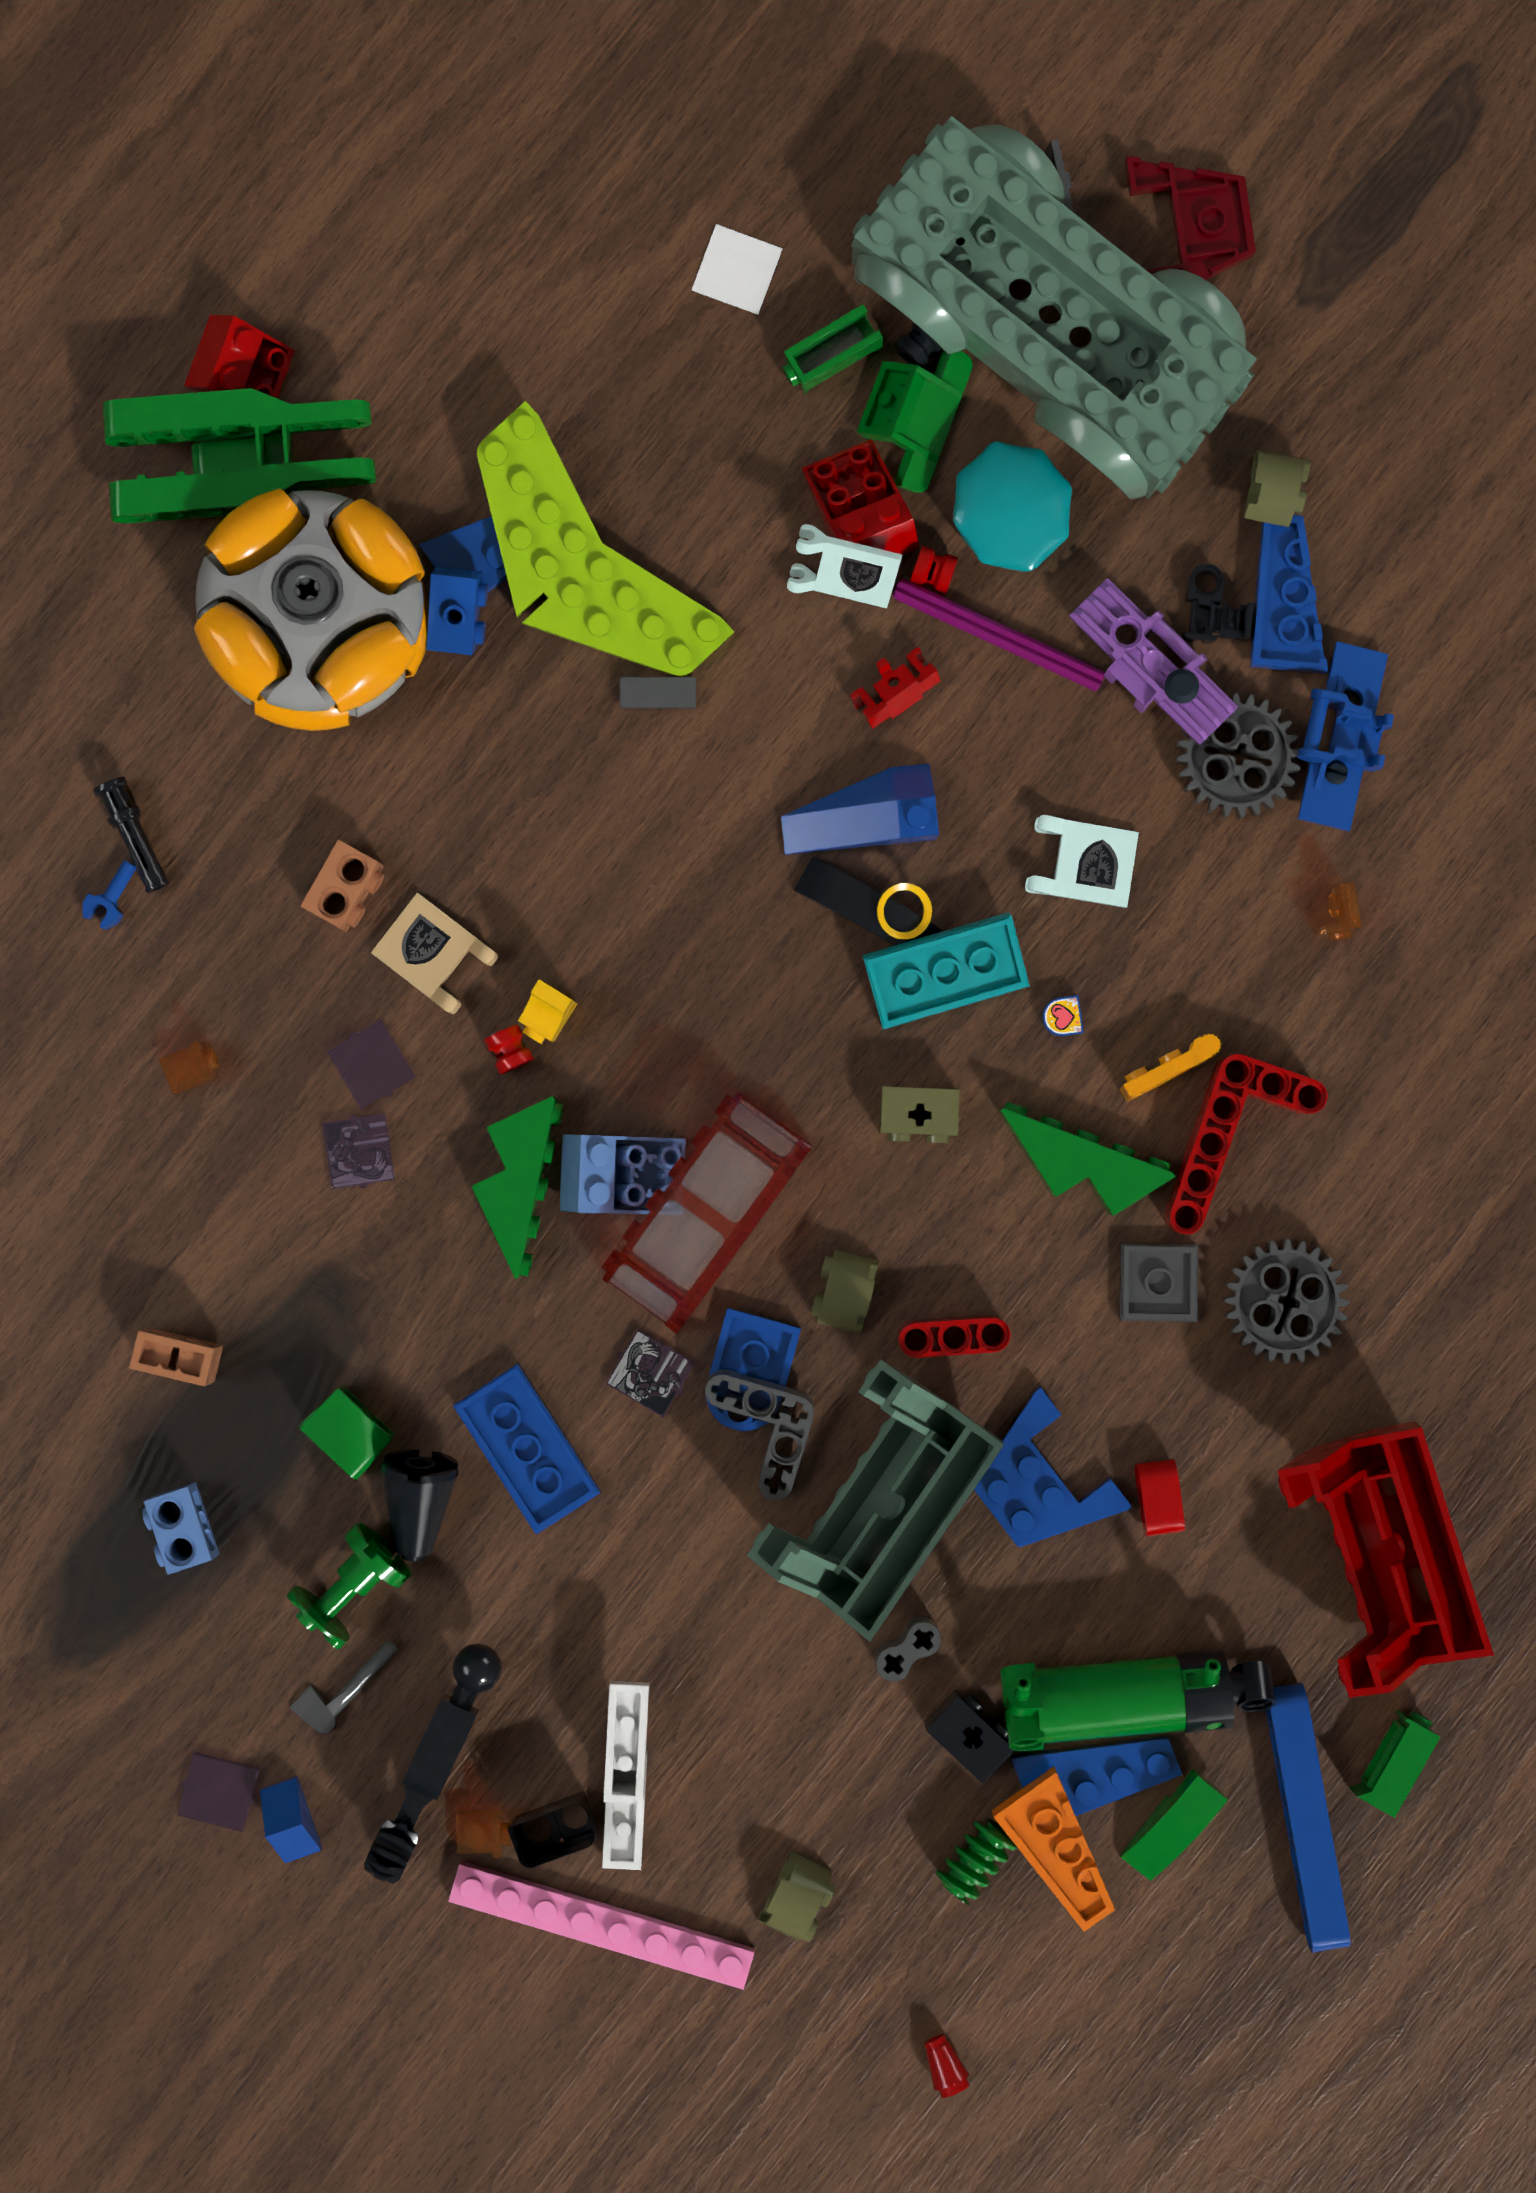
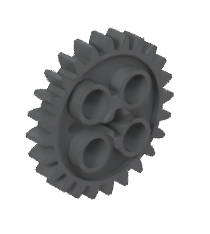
M1235 693L1231 696V700L1238 706V709L1221 724L1230 730L1232 734L1231 741L1229 743H1222L1216 739L1213 732L1199 746L1181 729L1180 732L1188 740H1181L1176 743L1175 747L1185 751V754L1176 757L1174 763L1185 765L1186 769L1181 771L1177 778H1189L1190 783L1185 787L1184 792L1193 790L1198 792L1194 804H1198L1206 799L1209 801L1207 813H1211L1219 806L1221 807V816L1224 819L1228 817L1232 809H1235L1236 817L1240 820L1244 818L1246 808L1249 809L1253 817H1256L1260 814V803L1269 811L1274 807L1271 796L1278 800L1286 797L1281 786L1292 787L1295 784V781L1287 774L1296 773L1300 770V766L1291 762V759L1298 756L1299 750L1290 748V744L1299 737L1298 735H1287L1285 732L1292 724L1291 720L1281 724L1277 721L1282 711L1280 708L1270 714L1266 712L1268 700H1265L1256 707L1254 706V695L1250 694L1244 704H1241L1238 693ZM1254 733H1261L1268 739L1269 747L1267 751L1257 750L1253 746L1252 736ZM1205 747H1210L1225 754H1231L1236 749H1240L1241 757L1266 759L1271 762V765L1265 766L1248 759L1237 765L1233 756L1207 754L1204 749ZM1215 762L1222 767L1224 771L1222 780H1213L1207 775L1206 766L1208 763ZM1253 770L1259 774L1261 785L1258 789L1250 788L1245 784V771Z
M1287 1238L1282 1239L1280 1249H1278L1273 1240H1267V1252H1264L1258 1246H1253L1252 1250L1255 1258L1250 1259L1247 1256L1241 1255L1240 1260L1245 1267L1242 1270L1230 1268V1271L1237 1277L1236 1282H1224V1286L1233 1290L1231 1296L1223 1297L1222 1301L1232 1304L1233 1309L1223 1315L1225 1318L1236 1319L1237 1321L1230 1327V1332L1244 1333L1238 1342L1242 1346L1254 1342L1251 1349L1253 1355H1259L1265 1348V1359L1270 1362L1275 1359L1277 1353H1279L1280 1360L1284 1364L1289 1363L1291 1353L1294 1354L1299 1362H1304L1305 1350H1308L1313 1356H1319L1317 1344L1321 1343L1331 1347L1332 1344L1327 1335L1329 1332L1340 1335L1342 1332L1334 1324L1336 1320H1347L1348 1318L1343 1313L1338 1312L1340 1306L1350 1304L1349 1300L1339 1298V1293L1346 1290L1348 1285L1335 1282V1279L1342 1274V1271L1340 1269H1327L1333 1260L1332 1257L1326 1256L1318 1260L1320 1254L1319 1247L1314 1246L1306 1253L1305 1241L1299 1240L1294 1250L1292 1249L1290 1239ZM1275 1266L1280 1271L1281 1279L1275 1287L1269 1288L1264 1282V1274L1267 1269ZM1296 1268L1297 1274L1289 1287L1291 1269ZM1312 1277L1317 1282V1291L1312 1297L1305 1298L1301 1292V1285L1306 1278ZM1288 1294V1297L1293 1299V1304L1283 1308V1305L1278 1303V1298ZM1266 1304L1270 1309V1318L1266 1323L1259 1325L1254 1321L1253 1312L1258 1305ZM1303 1314L1307 1320V1328L1302 1334L1294 1335L1290 1327L1291 1321L1296 1315ZM1282 1315L1281 1331L1279 1334H1275V1326Z

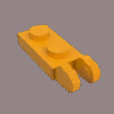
M1204 1034L1203 1037L1200 1036L1193 1040L1186 1053L1181 1054L1180 1050L1176 1049L1159 1058L1158 1060L1161 1065L1149 1072L1143 1066L1125 1076L1127 1083L1123 1084L1119 1090L1125 1101L1129 1102L1205 1063L1209 1058L1212 1059V1056H1215L1219 1049H1221L1220 1045L1222 1043L1214 1034Z

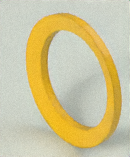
M895 884L889 887L878 901V922L881 928L894 938H915L923 933L930 923L932 917L931 901L928 895L914 884ZM900 890H908L915 893L923 904L921 922L916 928L908 932H898L892 929L884 917V906L887 899L893 893Z

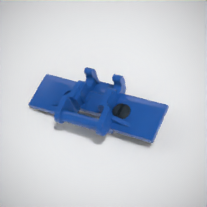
M1342 642L1335 643L1325 690L1312 689L1310 699L1313 700L1304 746L1298 751L1297 758L1308 762V771L1298 812V820L1348 832L1351 830L1363 771L1374 772L1383 769L1385 756L1378 754L1382 732L1392 728L1393 714L1375 715L1388 654ZM1343 691H1354L1359 696L1360 705L1352 704L1347 694H1343ZM1327 709H1331L1335 712V718L1327 752L1319 751Z

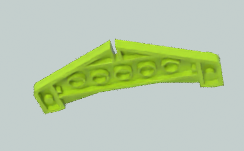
M526 401L481 441L477 449V458L517 618L543 594L548 598L522 622L523 625L675 677L689 675L734 634L731 627L720 616L602 543L539 415Z

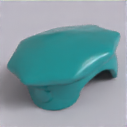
M993 441L956 476L953 522L960 532L962 540L973 550L978 560L983 564L1021 572L1032 571L1049 557L1069 536L1072 487L1069 481L1057 470L1044 450Z

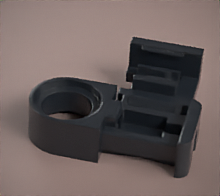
M1213 564L1197 566L1188 577L1185 602H1191L1188 632L1182 634V639L1185 642L1202 640L1203 644H1213L1218 637L1247 641L1251 637L1254 603L1248 602L1246 605H1240V609L1227 608L1228 603L1220 605L1223 598L1224 576L1221 570ZM1209 573L1214 577L1216 587L1212 592L1203 593L1197 589L1195 578L1198 574ZM1241 612H1244L1243 630H1240Z

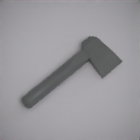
M386 1641L328 1703L310 1685L289 1708L317 1732L329 1733L337 1725V1715L397 1653V1646L391 1641Z

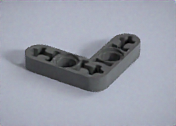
M724 1369L715 1371L709 1376L705 1387L706 1398L712 1405L774 1424L761 1467L758 1487L763 1496L770 1500L778 1501L784 1499L792 1490L813 1421L815 1406L813 1399L802 1391ZM721 1380L729 1382L728 1388L736 1392H740L741 1385L747 1387L743 1394L742 1403L736 1402L738 1394L726 1392L724 1397H720L717 1395L718 1389L712 1386H719ZM756 1390H763L770 1395L771 1403L763 1409L755 1408L749 1401L750 1394ZM777 1396H783L782 1405L794 1407L796 1402L802 1403L803 1410L807 1414L800 1413L798 1418L791 1417V1410L781 1406L779 1414L773 1413L777 1405ZM784 1436L791 1437L796 1441L798 1447L794 1453L784 1455L776 1449V1441ZM777 1463L784 1465L781 1481L786 1484H779L777 1489H773L770 1487V1480L766 1478H773Z

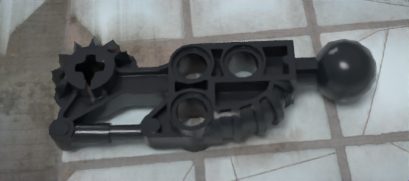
M480 1643L470 1644L461 1649L454 1658L452 1670L457 1685L452 1696L445 1693L442 1696L401 1783L405 1787V1800L395 1821L387 1820L383 1822L364 1862L365 1871L382 1882L387 1881L394 1884L400 1880L419 1840L417 1833L413 1830L416 1821L427 1803L433 1799L437 1801L479 1712V1709L473 1707L478 1693L487 1692L493 1688L500 1679L502 1672L501 1659L496 1651L488 1645Z

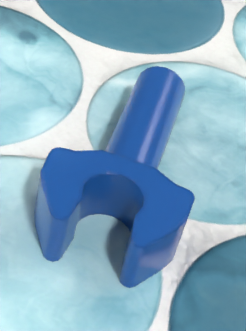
M123 860L104 893L96 896L91 894L86 896L82 906L83 918L90 920L95 914L96 909L104 906L107 913L100 924L101 929L107 930L121 921L124 914L119 910L117 900L136 871V867L133 864Z

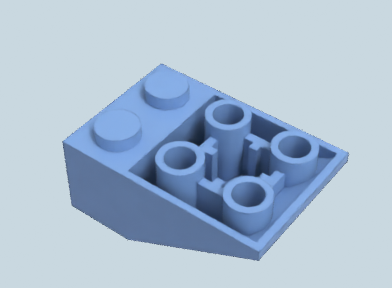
M562 1134L559 1211L683 1215L686 1139Z

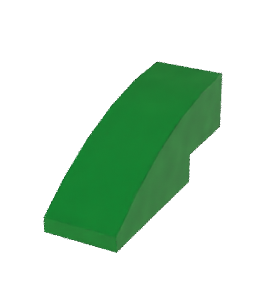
M1192 1769L1171 1797L1165 1796L1119 1856L1148 1880H1153L1197 1838L1228 1801L1227 1797L1220 1789L1196 1770Z

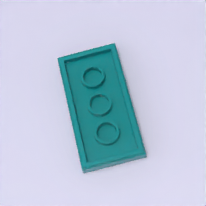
M1010 912L862 955L883 1029L1030 986Z

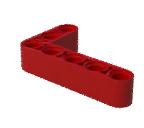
M1242 1054L1228 1055L1218 1060L1211 1075L1165 1209L1164 1219L1169 1229L1176 1233L1189 1235L1197 1232L1202 1227L1247 1096L1298 1114H1313L1322 1110L1327 1103L1328 1094L1324 1085L1315 1079ZM1231 1061L1239 1063L1243 1070L1241 1079L1236 1083L1230 1081L1225 1073L1226 1066ZM1268 1073L1274 1075L1279 1082L1278 1090L1273 1095L1267 1094L1262 1087V1080ZM1304 1086L1311 1088L1315 1095L1313 1104L1308 1108L1304 1107L1298 1098L1299 1092ZM1219 1097L1225 1098L1230 1104V1112L1224 1119L1217 1117L1213 1111V1104ZM1208 1133L1214 1135L1218 1141V1148L1212 1155L1205 1154L1200 1146L1202 1137ZM1198 1169L1205 1175L1206 1181L1204 1187L1195 1192L1188 1185V1176L1192 1171ZM1187 1206L1193 1213V1220L1190 1225L1182 1228L1176 1223L1175 1215L1179 1208Z

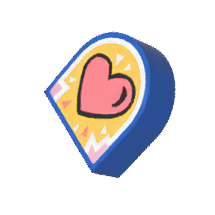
M1078 995L1056 998L1044 1007L1042 1023L1049 1033L1055 1036L1084 1033Z

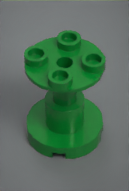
M356 1522L344 1535L348 1545L354 1552L337 1569L340 1578L320 1599L307 1589L296 1585L287 1594L291 1603L300 1609L296 1617L301 1624L310 1631H314L317 1627L323 1632L325 1639L338 1650L350 1639V1636L336 1614L356 1594L366 1596L381 1579L393 1587L400 1588L412 1575L405 1560L399 1554L394 1557L387 1548L389 1543L375 1530L361 1522L359 1524Z

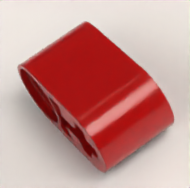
M1167 1459L1135 1464L1137 1493L1145 1536L1184 1532L1185 1520L1175 1460Z

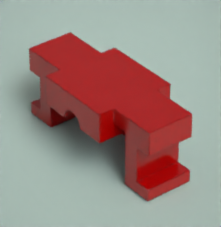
M919 647L906 655L910 668L917 675L916 678L904 663L894 671L885 658L875 663L882 678L872 685L881 699L879 704H875L862 686L849 695L856 709L862 705L866 708L862 712L866 722L872 729L889 717L891 719L897 717L921 700L924 692L941 681L938 671L932 663L925 667L922 664L924 658ZM892 680L899 681L897 686L892 687L889 685Z

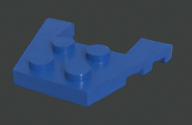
M1040 1386L1033 1391L1025 1407L1012 1422V1426L1002 1439L1004 1442L1003 1448L974 1489L1018 1548L1127 1511L1132 1507L1110 1478H1107L1077 1501L1034 1446L1031 1438L1061 1416V1413Z

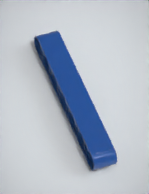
M1302 1682L1273 1687L1276 1705L1265 1711L1306 1940L1311 1953L1349 1947L1351 1939L1306 1690Z

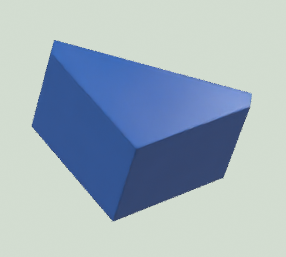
M298 1776L260 1790L265 1838L284 1863L323 1849Z

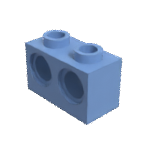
M196 1482L154 1495L143 1501L145 1508L142 1509L143 1520L147 1529L154 1532L157 1544L154 1546L155 1557L160 1567L165 1566L167 1575L211 1561L220 1555ZM167 1501L178 1505L180 1509L178 1520H172L166 1516L164 1506ZM178 1538H183L190 1542L192 1546L191 1556H182L177 1551L176 1542Z

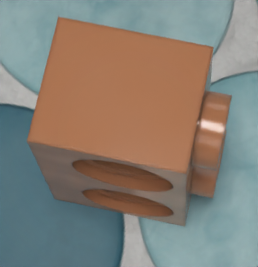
M338 839L300 907L347 932L350 926L355 928L362 919L366 909L362 904L369 893L375 894L384 879V874L381 873L384 866ZM353 862H362L364 865L363 876L357 881H349L346 876L347 867ZM334 895H342L345 899V908L341 913L331 915L327 908L329 899Z
M150 1327L138 1330L129 1369L205 1387L215 1382L223 1345Z

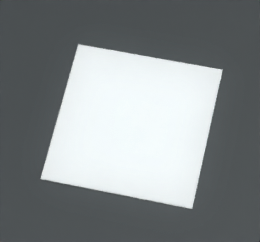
M716 224L692 291L758 315L783 248Z

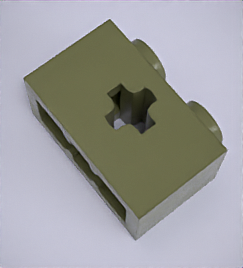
M882 1086L879 1133H887V1141L910 1142V1134L926 1135V1142L949 1143V1136H958L960 1089ZM917 1104L922 1105L923 1111L929 1112V1119L922 1120L921 1126H916L915 1119L908 1118V1112L916 1110Z

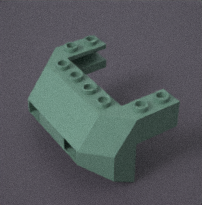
M881 1359L876 1367L868 1372L864 1384L858 1392L881 1406L880 1409L891 1417L880 1427L878 1436L869 1450L859 1458L857 1467L850 1478L838 1489L835 1500L826 1513L816 1521L807 1540L769 1523L757 1535L752 1549L747 1554L752 1561L779 1583L820 1600L869 1642H871L1004 1446V1442L972 1418L915 1379Z

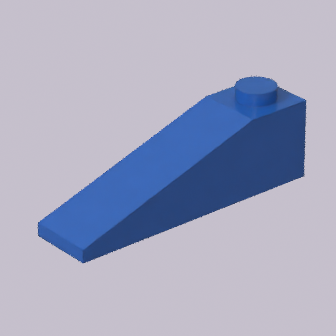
M929 763L890 767L781 816L785 855L936 840L939 836L935 792Z

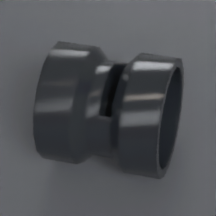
M914 322L912 323V331L908 334H902L893 344L895 350L907 364L918 365L922 368L928 363V357L932 352H939L942 349Z

